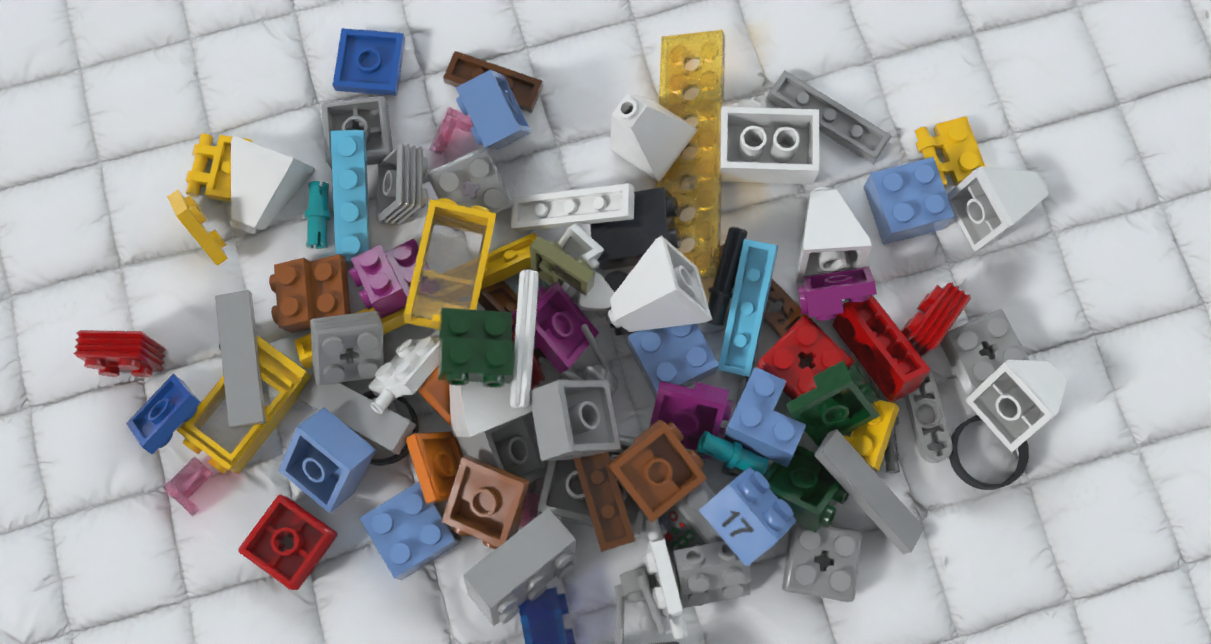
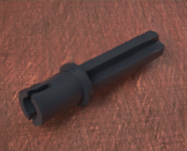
M730 227L728 229L713 287L708 289L711 292L708 306L712 320L707 323L723 326L727 306L733 295L731 291L738 270L743 241L748 234L745 229L739 227Z

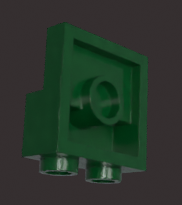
M441 308L438 380H447L448 384L455 386L467 385L469 382H483V385L486 387L498 388L509 384L514 374L512 312Z
M844 360L813 376L816 388L801 394L798 398L786 404L790 415L795 420L806 424L804 431L818 447L828 432L837 429L842 435H845L880 416L874 404L879 401V398L869 382L864 384L865 380L855 364L848 367Z
M797 445L788 467L773 462L763 476L768 481L769 489L778 499L784 500L793 511V517L797 520L795 523L817 533L821 525L827 528L830 526L837 510L834 506L837 502L843 505L847 501L849 494L814 456V452Z

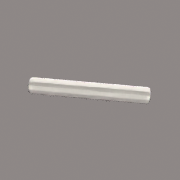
M522 270L519 278L514 343V374L510 395L511 407L525 409L530 405L539 274L534 270Z

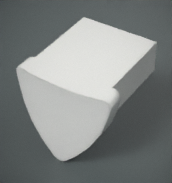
M597 271L595 272L592 289L586 296L582 293L580 294L578 308L586 311H596L602 319L611 309L610 298L615 292Z

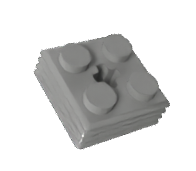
M384 96L329 102L321 105L325 157L331 169L330 131L365 130L367 165L379 164L393 151L389 109Z
M401 143L378 164L377 220L379 223L383 220L385 224L390 222L391 225L393 223L399 225L408 217H412L419 208L425 207L428 194L427 190L423 188V177L427 173L428 160L423 157L421 146L416 148L415 145L410 147L409 144L404 146Z
M485 147L479 148L427 173L438 199H451L457 205L469 208L471 206H482L489 209L491 213L496 214L513 205L493 159ZM466 181H470L471 184H478L479 188L475 190L476 196L473 198L468 194L462 195L461 193L465 189L464 183Z
M998 309L948 331L940 343L967 396L972 394L1007 360H1029L1002 309ZM982 348L988 349L991 355L989 357L987 355L982 357L979 351Z
M378 311L311 319L312 362L317 385L376 378V371L384 365L383 323Z
M794 523L789 532L782 589L787 592L838 601H854L862 533L831 526L827 528L823 525L815 533ZM822 552L825 553L826 559L830 560V566L824 567L823 571L820 570L818 563H814V557L821 556Z

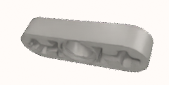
M930 371L925 378L926 383L921 386L922 396L929 394L930 398H924L915 402L914 398L920 396L919 388L904 396L920 456L929 463H939L951 455L953 445L935 377ZM927 405L934 410L935 420L933 423H924L919 419L918 409L920 406ZM938 426L939 431L933 433L934 441L937 444L941 443L943 449L938 451V456H936L935 451H929L927 445L932 443L931 433L923 435L922 430L927 431Z

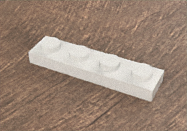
M626 183L512 197L511 229L521 232L567 227L575 223L577 225L632 220L634 219L635 187Z

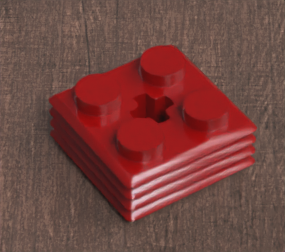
M953 282L947 283L943 288L936 285L930 294L927 293L916 308L919 311L900 330L921 358L938 347L971 300L970 294L965 295V290L959 291V286L954 287Z
M802 316L760 358L757 367L786 380L783 392L790 399L794 400L801 394L816 388L813 376L842 360L850 367L853 359L807 316ZM799 357L803 359L809 358L811 360V368L808 366L804 369L800 368L798 365L801 361Z
M80 330L76 333L79 337L75 339L78 344L74 346L77 349L74 355L84 361V367L99 369V375L118 377L120 371H131L133 376L152 377L153 372L164 370L161 365L165 363L162 359L166 357L163 353L166 351V348L142 331Z
M279 494L238 548V552L288 589L298 590L338 534L290 498ZM294 535V547L283 550L286 545L282 541L283 538Z

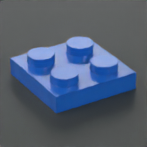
M341 28L332 85L334 90L397 96L405 45L404 34Z
M173 373L126 424L141 447L153 455L158 448L168 444L173 436V432L182 422H186L194 416L197 406L201 402L184 381Z

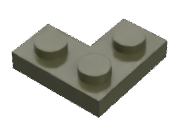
M537 236L530 245L531 270L538 272L539 279L550 286L556 282L562 286L565 282L585 296L594 286L595 272H593L592 267L580 258L573 259L564 253V249L558 243L552 240L546 241L540 236Z

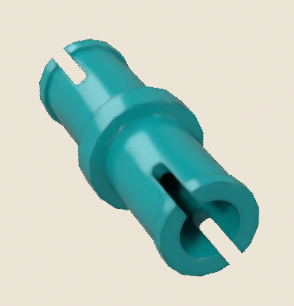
M312 181L308 183V210H305L304 216L308 220L306 247L313 248V245H316L315 249L327 248V221L331 219V212L328 211L329 184L322 182V186H320V181Z
M708 431L702 434L697 445V452L722 461L723 465L730 469L736 467L745 471L751 467L755 472L764 475L768 467L769 459L767 457H762L742 448V444L737 441L728 442L710 434Z

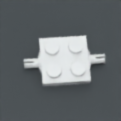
M436 329L431 336L424 339H408L397 347L395 357L376 371V378L368 386L378 396L370 404L375 412L382 414L393 400L402 395H413L435 370L439 362L440 330Z
M658 518L654 522L645 520L649 546L647 547L648 552L643 555V561L648 576L654 575L656 588L651 590L658 610L662 609L664 616H667V619L670 620L674 640L688 637L683 618L684 611Z

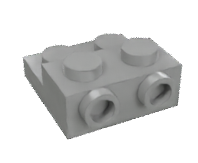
M725 541L673 551L682 608L701 606L707 603L750 595V565L746 567Z

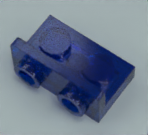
M557 587L545 590L534 601L528 598L518 607L520 609L519 614L525 644H576L573 629H566L563 615L569 614L566 594H559Z

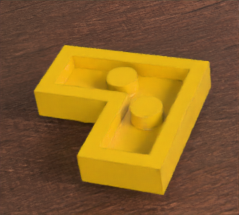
M178 189L167 196L176 217L212 261L218 266L227 260L228 257L223 250L227 246L226 242L215 229L209 232L203 223L207 219L191 195L184 197Z

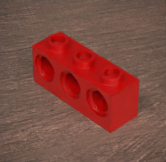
M869 295V299L866 301H848L844 303V313H838L832 326L888 401L892 403L916 391L931 369L875 297Z

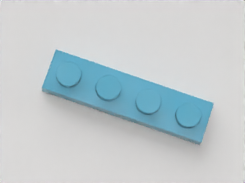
M365 130L330 131L335 254L344 256L346 262L352 261L351 258L370 250Z
M747 239L743 241L719 360V371L750 377L752 374L778 245Z

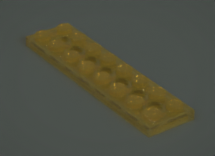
M723 30L661 36L659 105L684 121L690 117L698 118V124L695 127L698 131L684 148L685 150L688 147H696V156L690 160L682 159L683 150L660 182L656 181V188L665 187L677 199L679 215L675 217V228H678L680 232L681 242L686 238H693L695 240L693 249L682 254L697 266L700 278L715 277L718 273L720 262L722 196L720 119L721 106L724 107L725 34ZM689 60H700V64L696 69L692 71L685 70V65ZM688 89H699L696 98L692 100L684 99V94ZM695 177L697 181L694 188L687 191L681 189L684 179ZM685 208H695L696 213L693 219L690 221L680 220V214Z

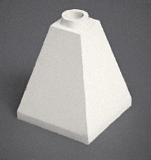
M627 93L611 115L610 149L660 182L698 130L650 98Z
M233 135L231 140V219L238 221L236 227L255 234L257 229L265 230L312 175L315 168L295 158Z
M979 167L951 190L947 197L953 214L975 253L1018 222L1046 198L1049 193L1046 182L1038 176L1037 172Z
M818 187L810 193L796 270V283L804 282L803 276L861 268L866 265L872 247L871 239L837 190H831L828 187Z
M663 236L655 239L610 298L611 309L608 311L612 324L617 328L622 326L629 332L705 323L712 320L697 266Z
M1007 360L970 394L965 401L1012 453L1058 414L1068 381L1049 361Z
M512 379L509 384L498 388L486 387L483 385V382H469L467 385L462 386L449 384L452 434L454 437H471L532 412L531 402L529 407L525 409L511 407Z

